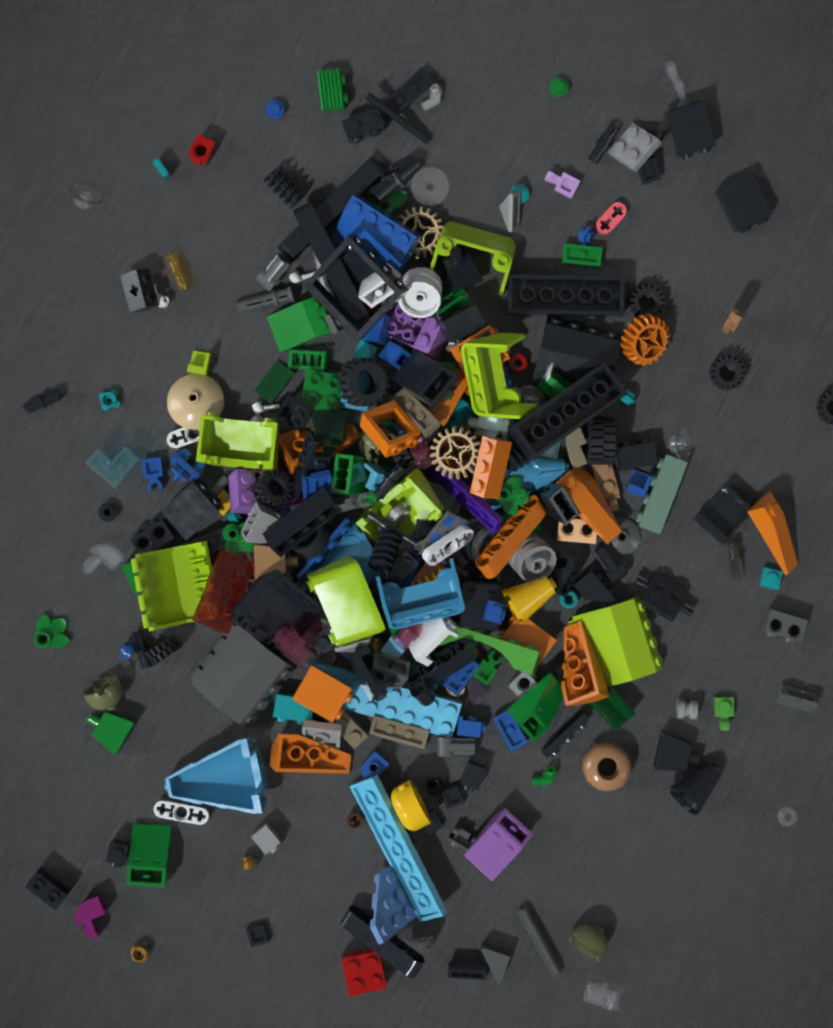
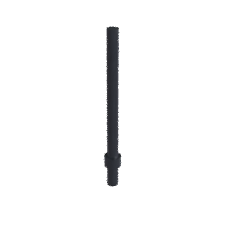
M372 511L367 515V518L378 524L379 528L393 530L402 540L415 547L416 543L420 542L391 524V521L384 517L383 519ZM448 558L440 562L444 566L451 568ZM454 563L457 574L466 578L469 571Z

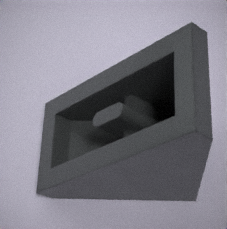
M482 944L480 945L481 951L497 984H500L504 977L510 954L501 949Z

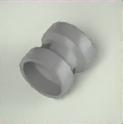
M678 699L676 718L683 719L688 716L690 719L696 720L698 716V701L691 700L688 703L683 699Z

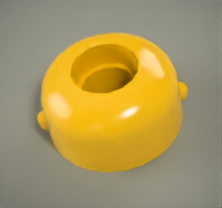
M411 780L393 789L391 801L398 818L405 828L410 831H417L432 823L428 810Z

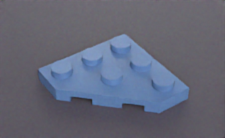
M391 866L385 867L374 875L376 893L372 897L374 915L373 919L370 920V929L378 944L385 943L416 917Z

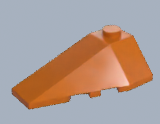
M582 466L570 470L556 482L557 485H562L580 512L578 516L607 544L622 532L597 482Z
M768 491L748 513L784 574L788 575L798 565L784 513L772 492Z

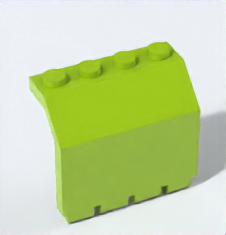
M207 541L135 554V559H131L133 573L138 572L139 575L134 576L137 592L142 591V595L138 596L140 611L146 612V614L141 615L144 628L154 631L221 617Z
M640 595L612 606L575 615L572 617L573 620L568 621V625L579 621L583 622L605 677L607 687L645 677L663 668L662 657L658 654L656 648L657 640L652 635L651 621L647 618L645 612L646 607L639 603Z

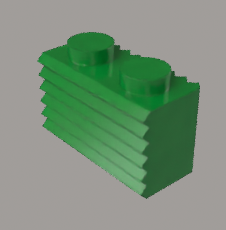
M339 68L317 71L322 113L345 110L344 105L348 104L347 93H343L342 86L346 85L345 74H341Z

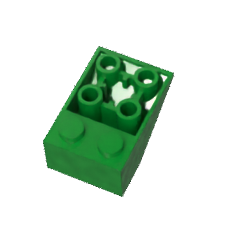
M549 673L507 709L511 717L533 741L549 729L564 698L561 684Z
M133 823L126 885L166 887L169 873L171 826Z

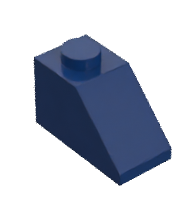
M390 340L379 354L380 358L396 370H399L411 356L406 350Z

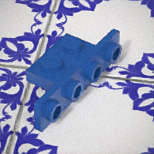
M345 518L333 533L324 525L322 526L329 534L328 545L319 556L312 559L302 558L307 562V565L297 575L300 582L308 581L306 575L314 572L313 570L317 565H322L326 560L327 553L337 547L338 540L342 535L346 536L351 529L349 519ZM313 533L302 547L311 544L316 538L317 533Z

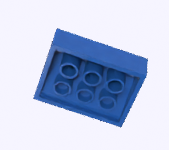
M352 195L340 217L331 243L337 249L348 236L356 234L360 239L368 240L387 260V263L401 273L422 236L362 196Z

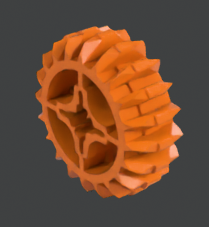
M647 313L646 315L640 314L639 318H633V323H628V329H623L625 335L621 336L623 342L620 345L623 348V354H625L628 360L634 364L645 366L646 364L651 365L652 361L658 362V356H663L662 352L668 350L666 344L671 342L667 338L671 334L668 332L670 328L660 317Z

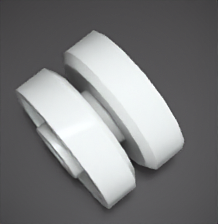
M417 267L406 272L402 280L409 291L399 300L401 309L407 315L415 318H425L433 315L441 304L442 281L434 271L427 268Z

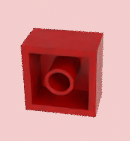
M370 948L342 954L341 961L349 997L387 989V980L381 956Z

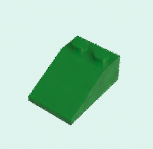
M315 297L267 316L280 353L332 334L324 318L327 316L326 310Z

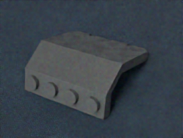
M232 623L224 633L227 639L221 637L212 648L216 653L209 652L200 663L204 668L197 667L190 676V679L193 680L191 685L216 708L240 725L249 728L250 725L255 723L260 712L268 706L270 699L279 692L284 681L290 678L295 667L270 651L255 637L242 629V626H236Z

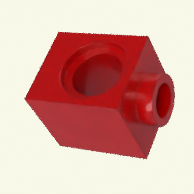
M197 134L188 152L191 162L200 167L202 164L207 166L217 145L214 141ZM199 148H206L205 155H197Z

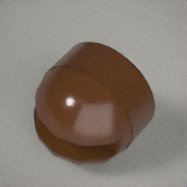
M350 813L347 816L346 822L350 828L357 829L362 825V817L358 813ZM355 816L354 822L351 824L352 818Z

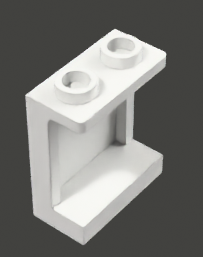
M450 617L410 626L402 634L414 659L427 667L433 662L429 654L448 635L456 638L459 636L456 630L457 625Z

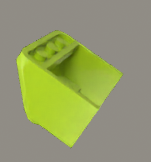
M446 222L444 228L441 229L430 270L434 271L438 255L450 256V250L456 247L457 244L494 254L492 260L494 269L505 273L499 295L502 296L516 249L514 240L460 223Z
M498 333L470 340L462 345L461 354L473 411L478 416L522 419L538 408V404L522 403L519 392L514 388H507L500 353L508 351L511 346L526 338L525 334Z

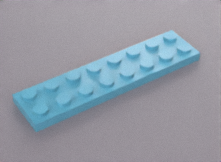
M318 661L314 664L316 667L353 687L352 693L354 695L349 704H344L343 709L371 717L375 715L429 730V733L447 738L453 736L462 701L435 694L433 703L429 706H423L411 695L409 687L403 685L400 690L390 687L386 698L379 702L376 700L371 702L354 671ZM375 682L378 687L383 686V684Z
M378 775L350 785L418 921L422 922L447 914L444 903L431 881L417 850L412 844L409 834L398 818L391 799L388 797Z

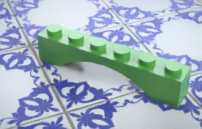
M455 621L459 636L456 638L448 635L439 644V646L445 647L465 638L470 642L489 645L501 652L514 669L534 676L542 653L537 651V647L527 644L525 648L519 646L520 642L508 639V642L501 640V636L490 633V636L482 634L483 630L480 629L468 630L459 628V623Z

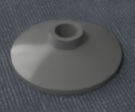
M616 518L622 530L621 533L625 535V539L621 541L617 536L608 546L614 555L626 556L634 552L638 547L640 531L631 520Z

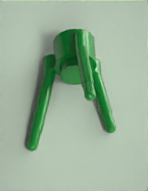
M461 289L441 296V301L450 298L451 302L438 310L436 315H440L453 305L456 308L459 307L458 309L467 305L466 303L470 301V298L465 290Z

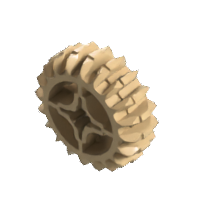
M413 207V214L406 210L405 214L407 217L405 218L403 215H400L399 218L403 221L401 223L405 225L409 221L414 220V228L412 230L417 232L418 224L419 229L425 232V234L422 233V242L421 240L419 241L420 248L416 247L413 251L416 253V259H419V253H423V258L425 259L427 258L426 252H429L431 256L434 255L432 248H436L440 231L444 228V225L438 226L442 219L438 218L435 220L437 217L436 212L430 216V208L427 209L426 213H423V207H420V212H416V208ZM419 218L430 221L433 227L423 226ZM436 232L432 243L425 246V237Z
M452 427L453 433H450L448 428H446L445 432L447 435L443 436L441 432L438 433L441 440L439 441L434 438L433 441L438 445L430 447L436 451V453H431L430 457L437 458L432 461V464L436 465L439 463L436 471H440L443 468L444 470L441 475L445 476L449 472V479H452L453 475L456 474V478L459 480L461 477L460 473H463L464 477L467 478V470L472 474L474 473L471 467L473 465L476 467L475 461L478 458L477 453H479V449H476V447L480 446L481 442H473L477 436L469 437L471 434L470 430L463 434V427H460L459 433H457L456 427ZM453 438H463L470 444L458 446ZM448 441L449 451L441 456V449L445 442ZM452 445H454V447L457 448L458 451L459 449L462 450L459 453L460 462L455 456H451V454L454 453V448ZM472 450L470 461L467 465H464L463 456ZM455 460L459 468H449L443 462Z

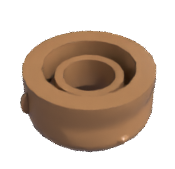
M604 741L593 743V746L587 750L583 758L582 769L587 782L601 791H613L620 787L623 788L629 779L631 761L622 747L613 742ZM604 758H611L616 763V768L610 775H603L598 770L599 762Z

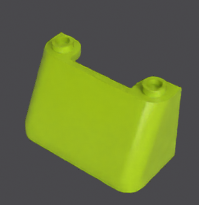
M207 412V416L201 415L196 462L206 465L262 471L273 470L275 472L278 469L279 423H276V419L264 418V421L252 422L223 419L219 417L218 413Z
M418 467L413 468L397 482L396 487H392L384 499L378 498L375 504H370L357 520L356 524L374 543H376L380 532L378 531L379 525L367 518L370 511L384 519L397 505H404L409 514L398 528L409 535L415 531L417 519H428L429 521L434 519L437 521L444 514L442 512L444 509L443 505ZM401 544L399 545V546H400V549H399L398 551H396L397 553H398V552L402 549V547H403Z
M346 556L306 575L308 581H306L307 587L310 592L314 591L318 596L330 624L331 633L328 636L332 644L341 646L385 631L384 623L366 579L355 559Z

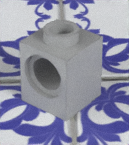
M520 672L507 685L521 698L537 684L535 680L538 677ZM520 679H529V685L526 688L520 687Z
M268 822L251 836L265 855L269 852L273 854L281 847L279 844L282 839Z

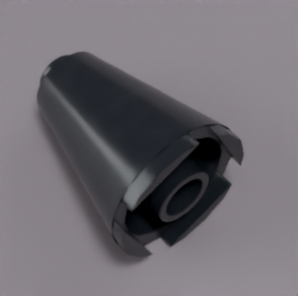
M706 763L671 785L669 788L671 790L670 793L682 807L690 808L688 810L689 813L697 816L721 778V769L715 763Z

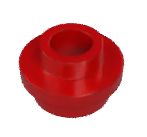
M521 353L513 354L508 362L509 367L514 372H522L526 369L528 360ZM515 360H521V366H516L514 364Z

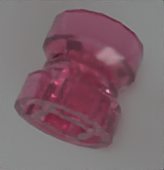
M418 442L416 446L410 448L415 466L418 469H426L432 465L434 459L430 457L431 453L428 443Z
M413 626L401 628V631L396 632L392 639L398 647L406 650L410 646V642L415 641L419 637V633Z

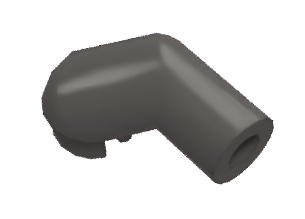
M222 476L213 487L208 485L209 491L215 496L227 486L229 480Z

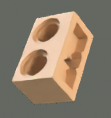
M573 519L570 522L573 526L570 533H565L562 529L564 524L558 521L557 541L596 544L597 534L593 530L589 535L582 533V527L586 524L582 519Z

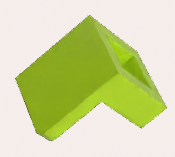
M193 351L187 372L207 376L212 354L209 352Z

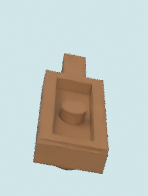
M734 309L724 323L722 331L727 335L730 331L735 332L743 320L741 317L742 313Z
M591 465L595 481L606 502H608L611 511L619 510L616 500L620 499V493L612 465Z

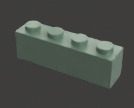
M667 454L663 458H659L656 468L659 469L657 474L653 475L649 485L652 486L651 490L643 498L642 503L645 504L643 511L639 510L635 520L638 522V527L661 534L688 462Z

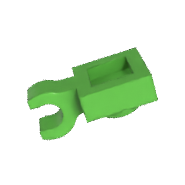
M713 697L714 717H720L719 728L721 731H729L728 717H734V697Z

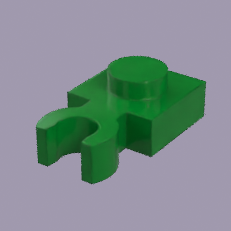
M490 650L487 653L486 661L480 659L478 662L480 666L472 675L486 686H488L498 671L494 666L503 659L502 656L498 655L493 660L494 650Z

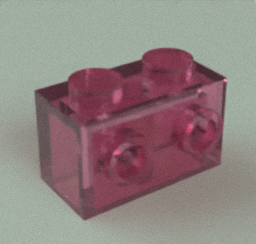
M284 626L275 634L272 640L282 654L300 668L313 654L306 645L307 642L293 628L289 630Z

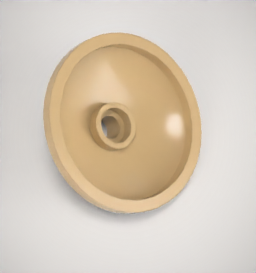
M196 373L188 374L178 379L170 388L167 396V408L170 416L178 425L190 430H200L201 415L207 416V412L218 413L220 417L224 408V394L220 385L210 376ZM192 396H197L195 401L190 400Z

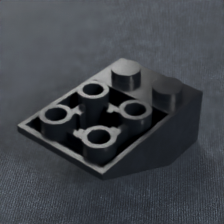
M417 349L392 378L393 381L436 413L461 384L456 374Z
M463 566L464 569L469 571V574L466 578L461 576L460 588L465 610L460 613L459 628L498 631L497 623L485 621L482 618L486 601L490 600L500 603L501 571L496 577L487 579L478 567Z

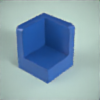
M632 470L624 491L642 498L645 497L653 476Z

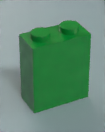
M336 454L331 492L365 497L367 491L365 485L368 481L369 470L363 465L368 461L364 457Z

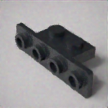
M309 430L307 437L304 438V446L302 452L299 453V460L297 466L294 467L292 480H290L292 482L290 488H293L292 494L294 499H299L302 490V476L308 477L311 473L327 470L331 460L329 452H315L318 441L313 430Z

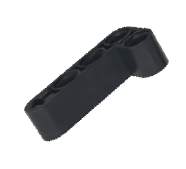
M462 638L431 657L433 662L428 667L420 663L410 669L407 684L411 695L423 706L432 704L435 700L432 686L475 661L479 654L477 648L468 639Z

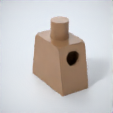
M254 545L255 581L258 577L276 569L284 573L285 571L288 572V568H298L299 566L298 556H287L286 553L280 558L270 546Z

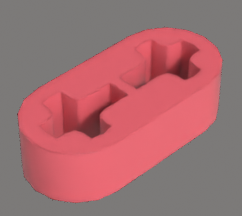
M620 202L612 204L597 221V232L601 235L609 234L626 215L625 205ZM614 207L622 209L621 216L618 214L615 218L612 217ZM609 219L611 221L608 224L609 230L606 228L602 230L600 222L605 223Z

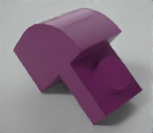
M101 893L87 898L79 906L75 914L76 926L84 923V933L87 937H90L91 941L101 935L95 918L104 915L108 911Z

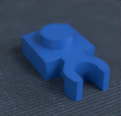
M162 458L141 460L144 479L150 478L148 483L149 492L153 491L152 485L154 483L158 484L159 490H163V484L159 480V477L164 476Z

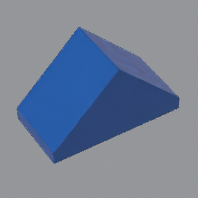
M386 314L361 340L386 345L392 318Z

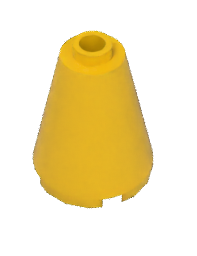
M545 576L504 589L501 593L521 625L556 593L554 589L557 586L552 578L548 579Z

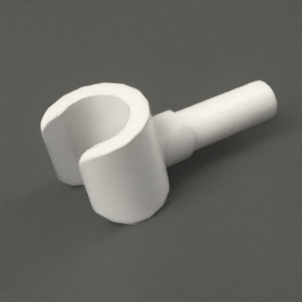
M298 271L290 274L289 279L296 285L310 278L316 271L301 276Z
M261 401L252 405L255 414L280 408L279 404L263 407Z

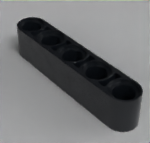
M349 906L340 922L341 926L404 975L415 978L425 962L424 957L396 935H393L385 943L378 944L370 929V920L373 918L360 908Z

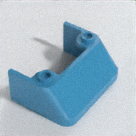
M453 558L449 559L451 568L442 569L437 575L438 580L400 589L399 585L393 582L382 585L380 576L376 577L381 603L389 628L401 629L457 615L465 610Z

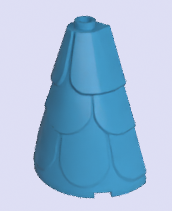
M542 454L540 458L530 461L528 465L524 464V467L518 468L516 472L506 468L503 484L507 478L521 477L523 478L521 488L526 490L529 495L532 493L536 494L548 484H556L569 472V465L564 462V459ZM502 491L501 496L505 498L506 493ZM482 498L495 511L502 508V505L494 499Z
M357 518L351 522L349 533L346 536L342 535L338 540L337 547L333 551L330 550L323 564L317 565L313 571L346 556H350L358 562L368 585L381 573L368 566L374 548L366 534L356 524ZM305 580L302 584L308 589Z
M252 737L241 738L167 776L164 781L165 790L168 791L170 798L201 805L203 803L252 814L263 813L267 797H263L265 789H267V775L259 746L253 744L255 740Z

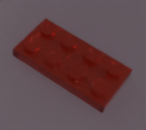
M221 548L192 620L224 635H229L233 625V621L229 619L233 613L231 609L244 595L254 571L255 563Z

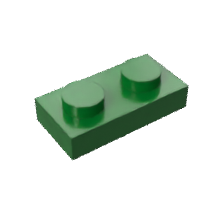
M564 243L562 263L600 268L603 248Z

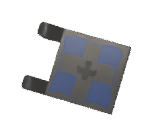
M447 511L426 538L416 543L415 549L422 555L423 551L430 544L432 545L458 526L465 524L471 529L474 523L451 511ZM451 542L447 543L445 548L449 547Z

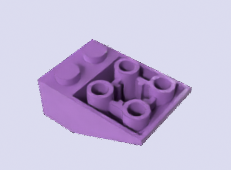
M398 301L390 316L392 322L388 338L413 350L417 349L423 354L438 360L446 343L437 323L441 317L434 314L425 318L412 317L401 309Z
M236 469L228 476L231 513L250 514L255 502L260 503L262 501L261 498L257 499L256 497L259 493H255L257 488L255 485L258 479L269 471ZM283 472L285 473V475L283 476L284 478H286L287 476L290 478L287 481L289 483L291 480V475L289 474V472ZM274 483L268 484L270 493L275 496L279 495L280 490L278 486ZM292 495L284 504L272 509L276 511L290 510L289 506H292L290 502Z
M503 809L495 813L464 856L486 877L493 881L524 848L533 834L507 809Z

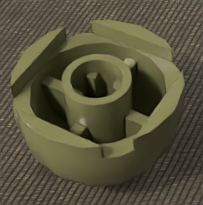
M378 425L389 440L397 438L390 429ZM363 430L359 441L360 453L369 463H373V460L377 463L385 456Z
M117 676L105 677L103 679L106 682L97 685L96 681L83 691L84 698L90 707L99 711L106 710L107 712L117 707L116 704L123 695V688Z
M582 924L568 938L571 944L573 941L578 944L575 947L577 950L592 960L596 957L597 962L604 956L608 946L607 939L603 934L604 930L596 924L594 926Z

